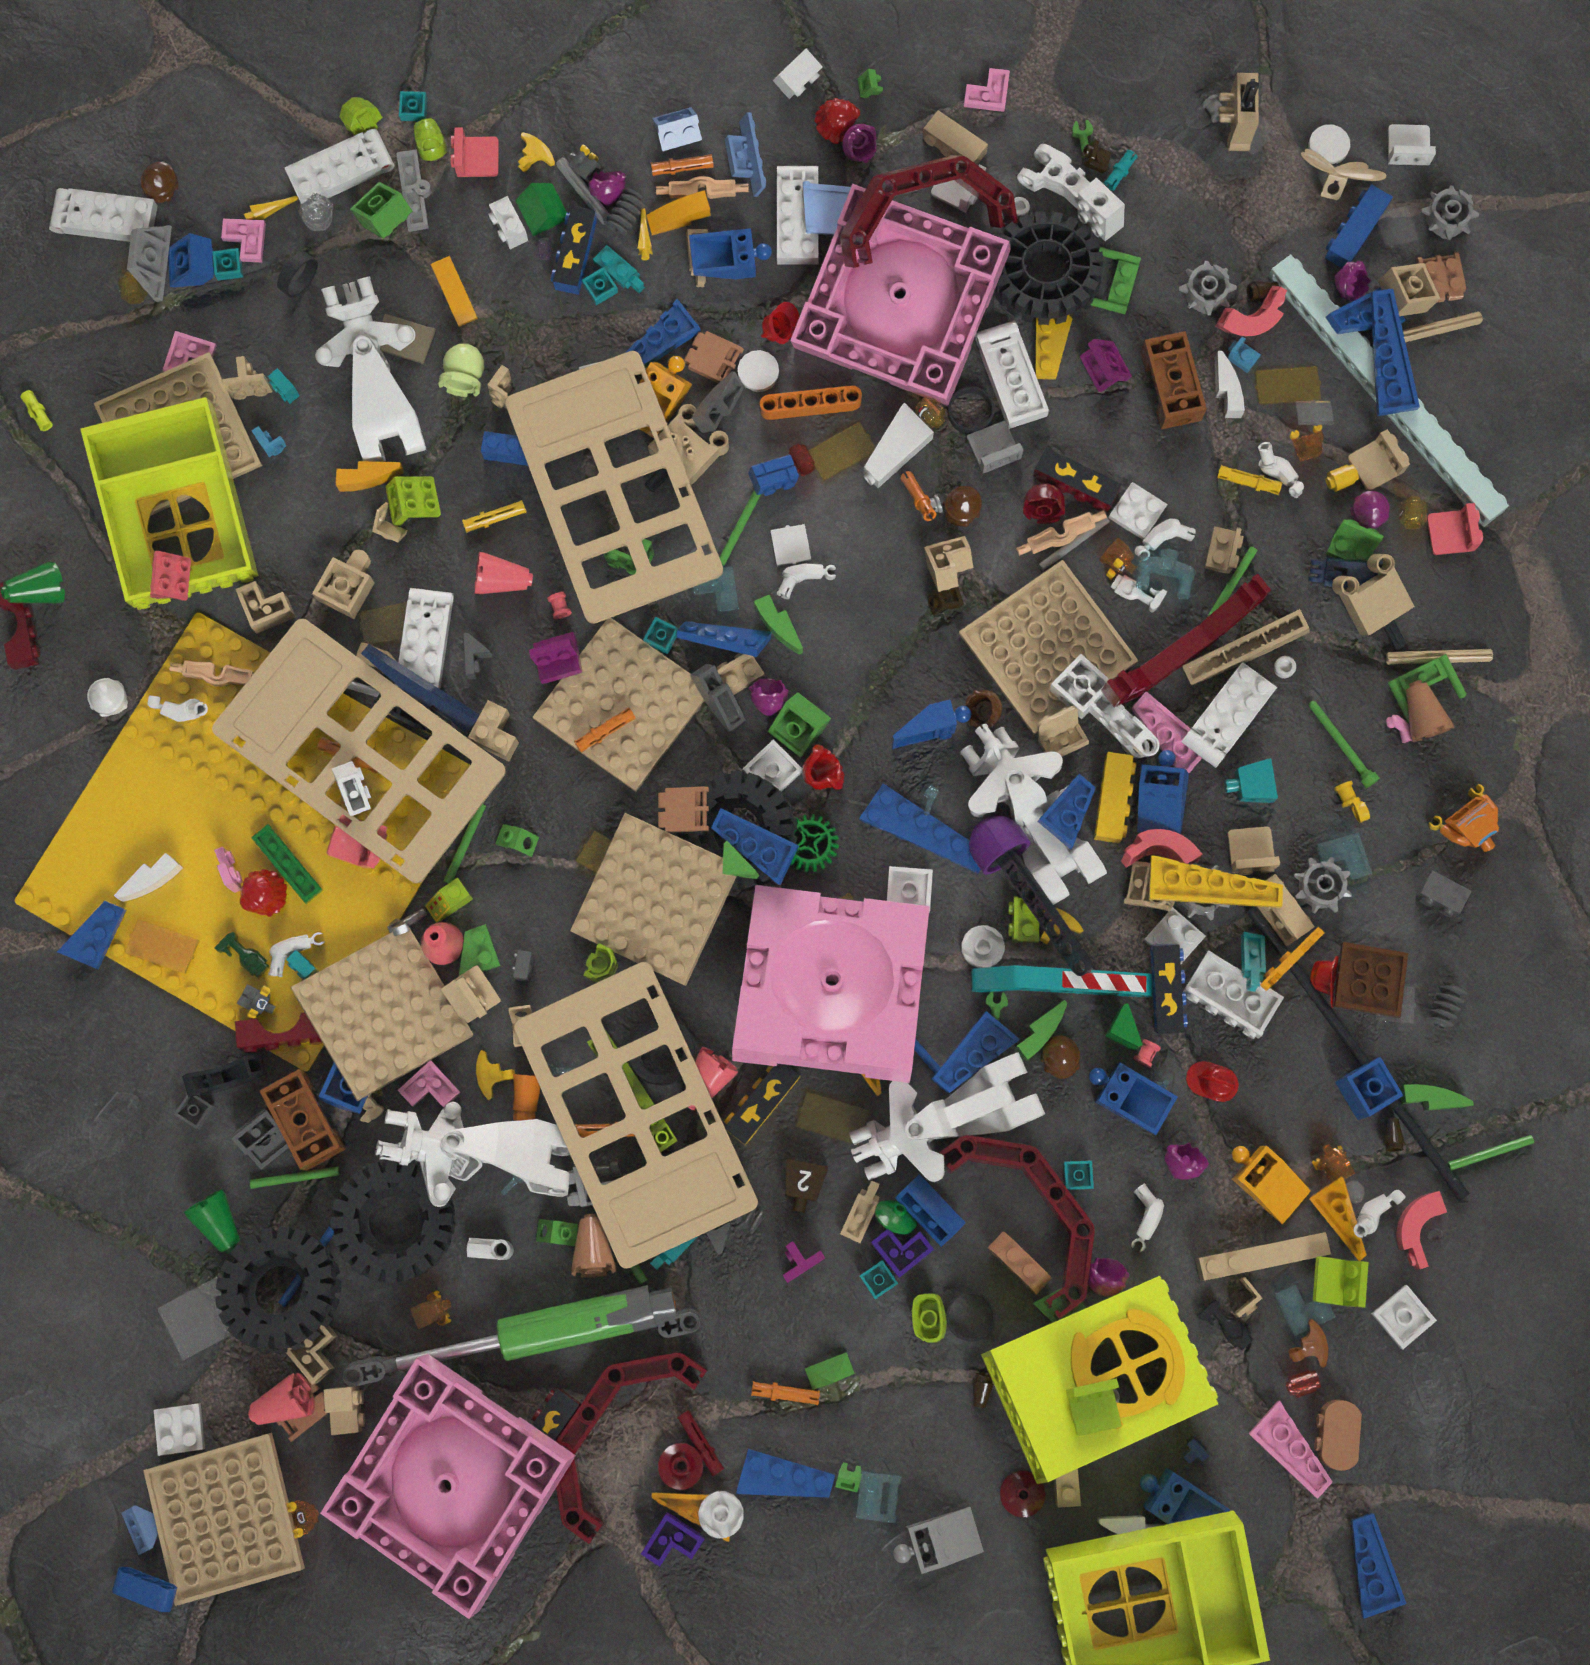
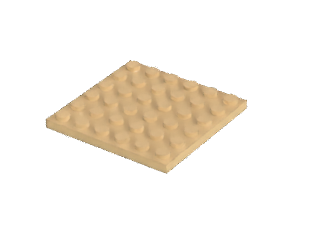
M210 352L94 403L102 423L207 397L215 408L233 479L262 466L231 396L222 384V377ZM181 495L177 498V502L180 503L191 497ZM169 500L160 501L153 509L151 515L171 507Z
M1063 560L959 631V635L1033 735L1038 733L1037 724L1043 717L1052 716L1062 708L1067 707L1050 691V688L1055 679L1080 654L1106 677L1112 678V680L1123 669L1126 671L1138 663V659Z
M608 618L580 654L583 673L562 678L534 714L533 719L579 751L574 743L575 740L590 732L589 729L593 727L595 729L629 707L636 719L602 739L600 744L596 743L587 748L582 754L637 792L705 700L695 686L689 672L618 622Z
M625 813L570 931L596 944L600 943L609 947L613 952L636 963L646 962L652 966L653 971L686 986L737 876L722 874L723 857Z
M410 928V931L397 936L390 933L291 987L295 997L357 1101L473 1036L465 1019L458 1016L442 992L441 988L444 984L429 959L424 955L420 944Z
M272 1433L143 1470L169 1583L177 1586L174 1599L175 1606L305 1569L298 1538H295L293 1533L295 1526L292 1513L288 1512L287 1503L289 1501Z

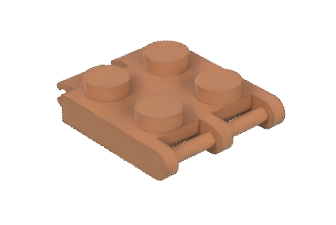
M1453 252V255L1440 256L1439 254L1433 258L1422 259V257L1416 258V264H1425L1439 294L1440 300L1438 302H1444L1445 295L1448 301L1459 300L1464 297L1463 292L1466 291V284L1459 252Z
M708 331L705 334L698 332L692 343V347L697 350L690 348L684 358V362L689 365V370L719 383L731 370H734L735 362L744 349Z
M709 787L665 788V792L658 793V808L665 809V812H658V828H665L666 832L709 831V826H707V811H709L707 792H709Z
M307 1378L306 1380L311 1387V1390L308 1391L310 1398L314 1397L315 1400L313 1414L304 1418L287 1420L295 1431L294 1434L285 1421L277 1422L279 1426L282 1425L290 1436L288 1438L290 1442L294 1441L328 1414L325 1413L324 1393L321 1392L315 1396L314 1393L320 1388L317 1384H311Z

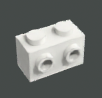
M806 48L773 81L789 99L794 94L798 97L806 89L804 85L808 81L812 84L820 76L817 72L822 66Z
M508 196L489 204L491 213L488 214L493 225L497 224L499 228L497 231L502 242L506 241L509 249L528 241L526 230Z
M351 761L332 768L349 815L353 816L371 809L368 798H371L367 786H362L361 780H364L360 767L355 768Z

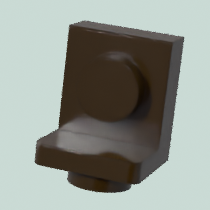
M1094 140L1083 149L1082 165L1103 174L1107 171L1111 152L1098 147L1099 141Z
M959 587L940 592L936 588L927 596L928 605L933 615L939 614L942 610L960 608L964 605Z

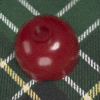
M1047 483L1035 485L1028 490L1024 497L1023 514L1029 520H1031V517L1038 519L1037 523L1040 524L1057 522L1060 520V516L1065 514L1064 495L1054 485Z

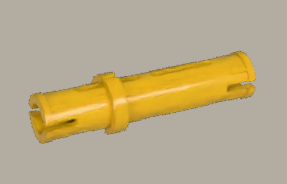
M1221 465L1217 478L1255 488V491L1260 492L1262 490L1279 495L1282 486L1281 481L1265 478L1262 474L1258 476Z
M520 500L519 502L486 513L484 511L480 512V515L462 520L466 533L481 527L488 528L490 524L526 513L523 501Z

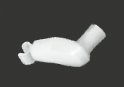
M1270 442L1261 443L1258 446L1261 456L1259 466L1263 473L1279 479L1285 486L1292 485L1289 488V493L1294 498L1299 497L1304 489V484L1297 481L1299 476L1289 461L1274 456Z
M1167 519L1149 532L1142 541L1144 546L1136 547L1135 554L1140 556V560L1147 561L1150 557L1149 549L1155 550L1165 540L1176 536L1192 541L1195 536L1190 533L1195 534L1196 530L1181 525L1178 519Z
M807 563L787 567L782 573L784 579L777 591V595L781 596V598L789 599L795 583L803 580L821 579L823 575L826 579L833 580L836 575H830L827 571L835 570L836 567L828 565L823 569L821 564Z
M148 697L147 704L149 707L160 709V714L177 722L197 719L208 711L207 705L197 699H189L181 704L168 701L160 704L161 697Z
M317 932L311 938H308V935L292 937L273 945L269 951L270 955H272L268 975L283 977L285 958H288L295 950L300 952L311 948L310 944L322 945L325 941L317 943L315 936L323 933Z
M1145 1183L1138 1187V1190L1134 1191L1146 1207L1144 1217L1137 1231L1139 1238L1132 1242V1248H1134L1136 1242H1142L1143 1247L1140 1252L1145 1250L1146 1244L1144 1241L1145 1239L1150 1240L1160 1222L1164 1209L1163 1201L1159 1198L1156 1199Z
M1395 1190L1388 1197L1382 1194L1366 1202L1357 1218V1224L1354 1227L1355 1235L1363 1238V1236L1365 1237L1367 1234L1375 1232L1379 1224L1380 1215L1391 1207L1389 1202L1393 1200L1398 1205L1406 1196L1400 1190Z

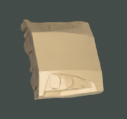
M1136 861L1131 864L1132 873L1127 898L1124 899V903L1171 911L1175 901L1149 900L1150 863Z

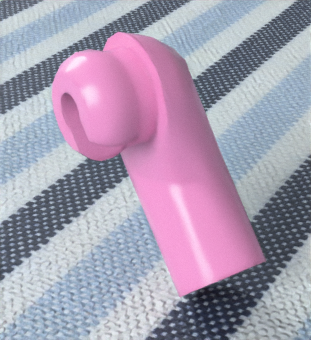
M1392 715V717L1386 719V724L1389 728L1395 727L1399 730L1402 743L1412 741L1407 721L1399 715Z

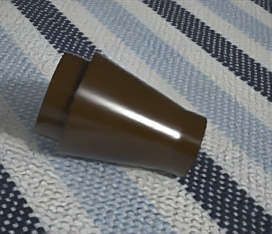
M1253 281L1247 285V297L1250 301L1258 302L1267 297L1272 286H1279L1277 281Z
M1386 1119L1383 1141L1385 1150L1388 1152L1403 1151L1405 1140L1399 1119Z
M976 1373L975 1378H973V1406L986 1408L994 1386L989 1374Z

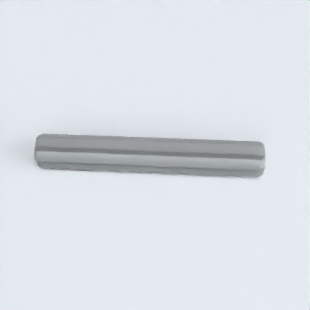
M566 158L558 160L556 162L558 169L588 207L596 210L597 218L604 224L609 215L608 211L598 199L590 195L589 187L575 172Z

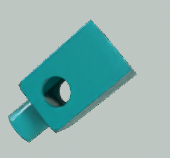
M1271 758L1239 767L1235 771V779L1224 780L1226 793L1238 792V798L1241 802L1273 803L1278 799Z

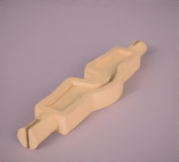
M706 176L695 177L689 181L669 182V186H656V195L669 194L671 199L697 193L701 187L706 188L707 197L710 199L735 197L736 192H749L748 183L735 184V180H714Z
M1104 510L1094 515L1087 512L1078 517L1065 520L1062 524L1065 531L1064 534L1060 535L1053 527H1049L1039 534L1028 538L1027 544L1016 548L1019 556L1029 551L1036 554L1052 546L1060 547L1067 545L1077 535L1095 528V523L1106 519L1107 516Z
M184 661V664L170 663V671L181 672L184 677L202 679L208 684L218 687L230 684L244 686L254 674L252 670L225 665L221 675L215 676V665L211 662Z

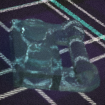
M862 1471L856 1518L897 1523L895 1512L898 1487L901 1484L902 1476ZM883 1482H890L886 1514H881Z

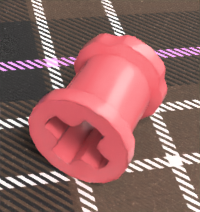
M564 592L555 593L547 598L548 602L552 605L554 619H562L572 613L571 609L567 607L565 601L566 594Z
M1144 1039L1142 1041L1143 1046L1138 1055H1135L1133 1059L1141 1065L1151 1068V1062L1161 1047Z

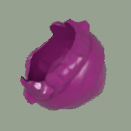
M855 124L847 130L843 138V151L850 160L868 163L869 159L875 155L877 151L875 127L866 124Z
M601 171L600 174H597L595 172L589 182L590 195L607 206L612 205L619 199L625 189V173L621 171L604 173Z
M1362 261L1347 262L1335 275L1336 289L1343 299L1353 302L1365 296L1369 290L1368 284L1371 282V279L1368 277L1366 267Z
M1367 491L1355 497V502L1350 512L1354 521L1358 522L1360 526L1376 529L1388 520L1389 503L1383 494L1376 491Z
M760 679L749 687L751 701L761 713L767 716H771L782 709L788 699L789 691L781 680Z
M1190 1143L1185 1145H1169L1164 1157L1171 1176L1175 1179L1188 1180L1199 1177L1209 1165L1208 1160L1199 1151L1198 1147L1193 1148Z
M1096 1258L1095 1263L1090 1264L1088 1284L1098 1296L1110 1297L1119 1294L1126 1287L1125 1283L1130 1275L1124 1265L1118 1260Z

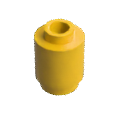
M1346 464L1328 472L1325 482L1329 489L1337 492L1355 484V481L1359 480V474L1353 464Z

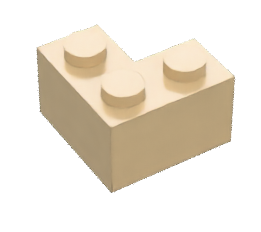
M965 536L924 547L927 567L938 592L958 587L957 572L973 568L971 548Z
M256 581L235 589L249 624L256 634L296 618L289 599L284 592L265 599Z
M488 700L468 739L480 748L508 762L519 744L516 737L502 731L510 716L508 710Z
M321 1325L317 1329L321 1335L315 1340L305 1339L304 1347L297 1350L288 1348L286 1353L311 1384L319 1383L334 1369L333 1365L321 1352L323 1348L337 1337V1334L329 1325L327 1328Z
M360 1386L324 1390L325 1413H330L331 1435L361 1432L362 1427H365V1414L361 1413L364 1393L363 1390H360Z

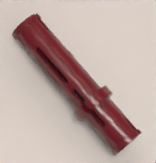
M690 1410L678 1416L677 1419H679L688 1437L700 1453L712 1477L724 1470L725 1468L714 1453L715 1448L711 1447Z

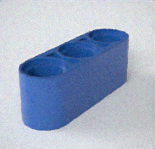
M119 1567L112 1592L156 1611L170 1612L177 1592V1586L130 1567Z

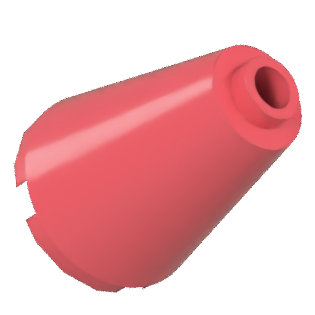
M479 552L474 594L527 590V586L532 585L533 573H529V569L484 552Z
M438 922L429 926L423 933L421 948L430 962L437 965H447L460 957L464 938L461 931L455 925L448 922Z
M702 1047L695 1063L711 1098H713L737 1075L738 1070L736 1066L723 1056L714 1055V1051ZM691 1105V1106L688 1107V1108H690L691 1110H694V1111H695V1109H696V1107H695L694 1105Z
M300 1373L288 1375L250 1405L248 1411L250 1420L257 1425L304 1418L313 1414L315 1400L314 1397L310 1398L308 1391L311 1390V1387L306 1378Z

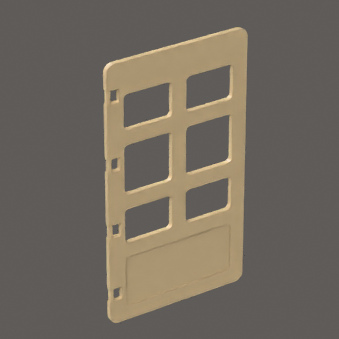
M626 352L517 392L506 398L505 404L584 616L589 623H598L719 578L723 574V566L638 352ZM641 373L644 382L637 384L635 375ZM648 426L658 447V453L614 468L604 445L605 442ZM664 430L666 439L659 440L657 431ZM586 448L590 449L599 471L598 475L562 489L554 490L546 472L545 464ZM666 469L680 508L647 521L635 523L622 492L621 484L656 470ZM686 486L689 496L682 498L679 488ZM606 491L620 526L619 531L579 546L574 545L563 517L561 506L591 494ZM687 524L697 550L655 567L651 566L642 540L679 525ZM708 544L711 554L705 556L701 546ZM626 546L635 565L636 573L602 587L591 589L584 573L582 562Z
M298 619L212 726V731L218 738L413 883H420L425 879L506 773V769L501 762L306 619ZM358 677L381 693V697L353 732H349L330 718L327 713L354 678ZM395 706L400 707L432 731V736L404 770L396 767L367 745V740ZM315 728H319L338 742L341 748L313 783H308L289 769L287 763ZM237 736L246 742L242 748L233 742ZM450 744L469 758L472 764L444 799H440L419 784L418 778L443 746ZM355 757L361 759L392 782L391 788L365 821H359L354 816H350L346 810L326 796V792L336 781L332 768L351 762ZM289 775L299 781L295 787L285 781ZM409 795L431 811L432 814L406 849L400 851L379 836L377 831L403 797ZM342 815H345L352 821L348 827L339 821ZM396 854L405 860L401 867L392 861Z
M646 962L638 963L529 1014L515 1023V1032L621 1267L631 1268L738 1218L757 1207L758 1199L650 964ZM654 985L659 997L654 999L651 998L647 989ZM645 998L658 1023V1030L618 1049H614L602 1024V1018ZM586 1027L598 1052V1057L565 1074L554 1077L541 1050L542 1046L574 1030ZM667 1045L684 1080L686 1090L642 1110L622 1066L624 1063L653 1049ZM681 1047L687 1057L682 1062H680L675 1051ZM602 1073H607L626 1117L609 1127L581 1138L564 1102L562 1093ZM694 1105L707 1131V1137L666 1157L662 1156L651 1133L650 1125ZM709 1110H711L716 1121L710 1125L704 1115ZM629 1134H634L647 1161L646 1166L606 1185L601 1184L589 1158L590 1153ZM740 1173L745 1184L740 1188L737 1187L733 1176Z

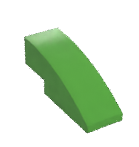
M770 595L755 600L754 607L768 630L790 650L798 655L802 654L803 647L786 610L778 613Z
M1065 1000L1028 1027L1032 1035L1016 1046L1017 1051L1025 1061H1028L1035 1055L1056 1030L1067 1006Z
M1419 1084L1399 1086L1403 1094L1400 1097L1401 1103L1423 1102L1424 1111L1462 1108L1474 1105L1472 1100L1448 1089Z

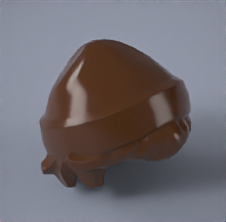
M155 162L144 170L141 176V188L147 198L154 199L155 203L169 202L175 190H178L177 175L174 169L167 163Z
M961 486L948 493L946 500L942 503L947 521L955 526L968 527L975 518H979L982 500L977 490L970 486Z
M974 690L973 694L967 697L966 706L971 710V718L968 721L970 726L976 728L980 726L983 728L982 725L987 724L989 728L998 722L1002 713V704L995 693L988 690Z
M1054 1036L1045 1043L1040 1061L1044 1063V1071L1046 1073H1050L1059 1079H1066L1075 1074L1076 1070L1080 1069V1051L1075 1042L1069 1037Z

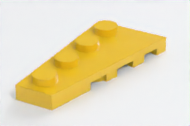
M1067 315L1066 322L1056 324L1054 318H1051L1049 325H1038L1039 318H1036L1035 375L1037 379H1056L1072 322L1070 315Z

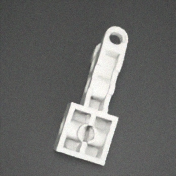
M1040 144L1034 152L1035 158L1046 166L1043 171L1035 173L1023 167L1017 175L1018 181L1034 192L1046 188L1064 196L1078 209L1077 216L1083 224L1086 223L1090 226L1092 232L1104 241L1124 227L1125 204L1097 178L1092 182L1085 179V172L1081 168L1076 170L1070 164L1071 159L1066 154L1047 144Z
M1082 654L1051 684L1050 691L1066 706L1071 707L1074 705L1078 709V717L1081 719L1090 712L1121 743L1122 748L1129 755H1132L1133 758L1152 756L1159 750L1158 739L1139 719L1132 716L1123 705L1115 708L1101 692L1109 678ZM1146 739L1150 740L1153 744V748L1151 751L1149 749V743Z

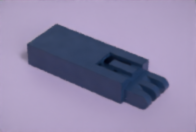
M1325 558V560L1311 559L1310 564L1319 565V568H1310V573L1318 575L1309 576L1308 581L1322 582L1324 586L1332 587L1334 579L1342 574L1340 570L1333 571V567L1348 568L1346 575L1356 578L1359 586L1378 575V573L1370 571L1367 565L1368 561L1338 558ZM1379 562V567L1381 568L1383 562ZM1347 581L1344 582L1343 588H1348Z

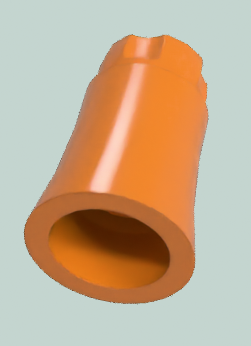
M513 1074V1110H515L513 1120L535 1119V1112H537L540 1085L536 1076Z

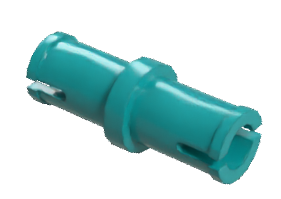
M1127 149L1119 163L1113 166L1112 173L1104 182L1105 186L1109 184L1107 187L1109 190L1114 191L1122 178L1128 175L1129 168L1138 158L1137 154H1134L1135 152Z

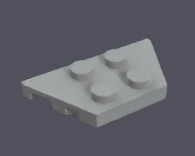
M170 225L137 228L131 231L127 270L156 302L163 301L172 228Z

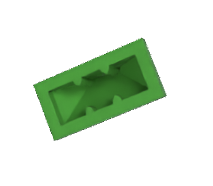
M726 841L723 851L722 874L757 879L759 877L757 871Z
M847 1352L805 1368L812 1390L855 1374Z

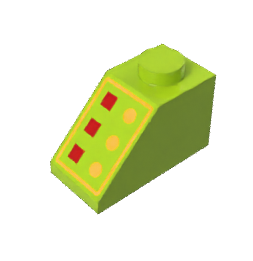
M456 878L441 888L425 907L435 922L438 923L469 903L473 898L463 883Z

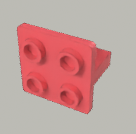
M155 551L152 563L150 597L155 599L173 598L186 601L188 599L191 559L162 551Z

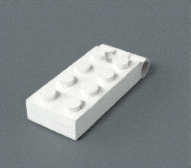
M371 129L365 132L364 135L363 132L293 163L285 167V170L303 208L306 209L380 174L391 171L394 168V163L378 130Z
M777 166V265L818 264V234L806 233L803 195L804 181L818 184V166Z
M59 188L56 190L49 229L59 234L65 233L130 242L133 229L154 227L158 206L154 199Z
M1013 320L976 332L975 340L1008 428L1010 429L1047 417L1049 409L1016 321Z
M410 588L398 663L440 689L453 606V593Z
M1242 662L1181 743L1216 768L1277 687Z

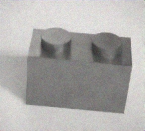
M1432 870L1426 875L1416 897L1421 899L1420 902L1429 907L1435 906L1440 909L1441 914L1447 917H1455L1461 913L1471 890Z

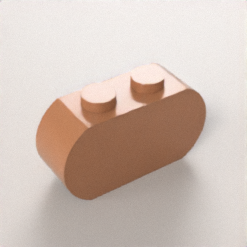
M1002 1232L989 1245L988 1249L1035 1295L1052 1279L1005 1232Z
M1331 1400L1323 1405L1320 1414H1317L1316 1418L1319 1437L1315 1438L1314 1448L1317 1451V1456L1327 1467L1340 1471L1348 1470L1355 1466L1359 1457L1362 1414L1354 1404L1348 1401Z

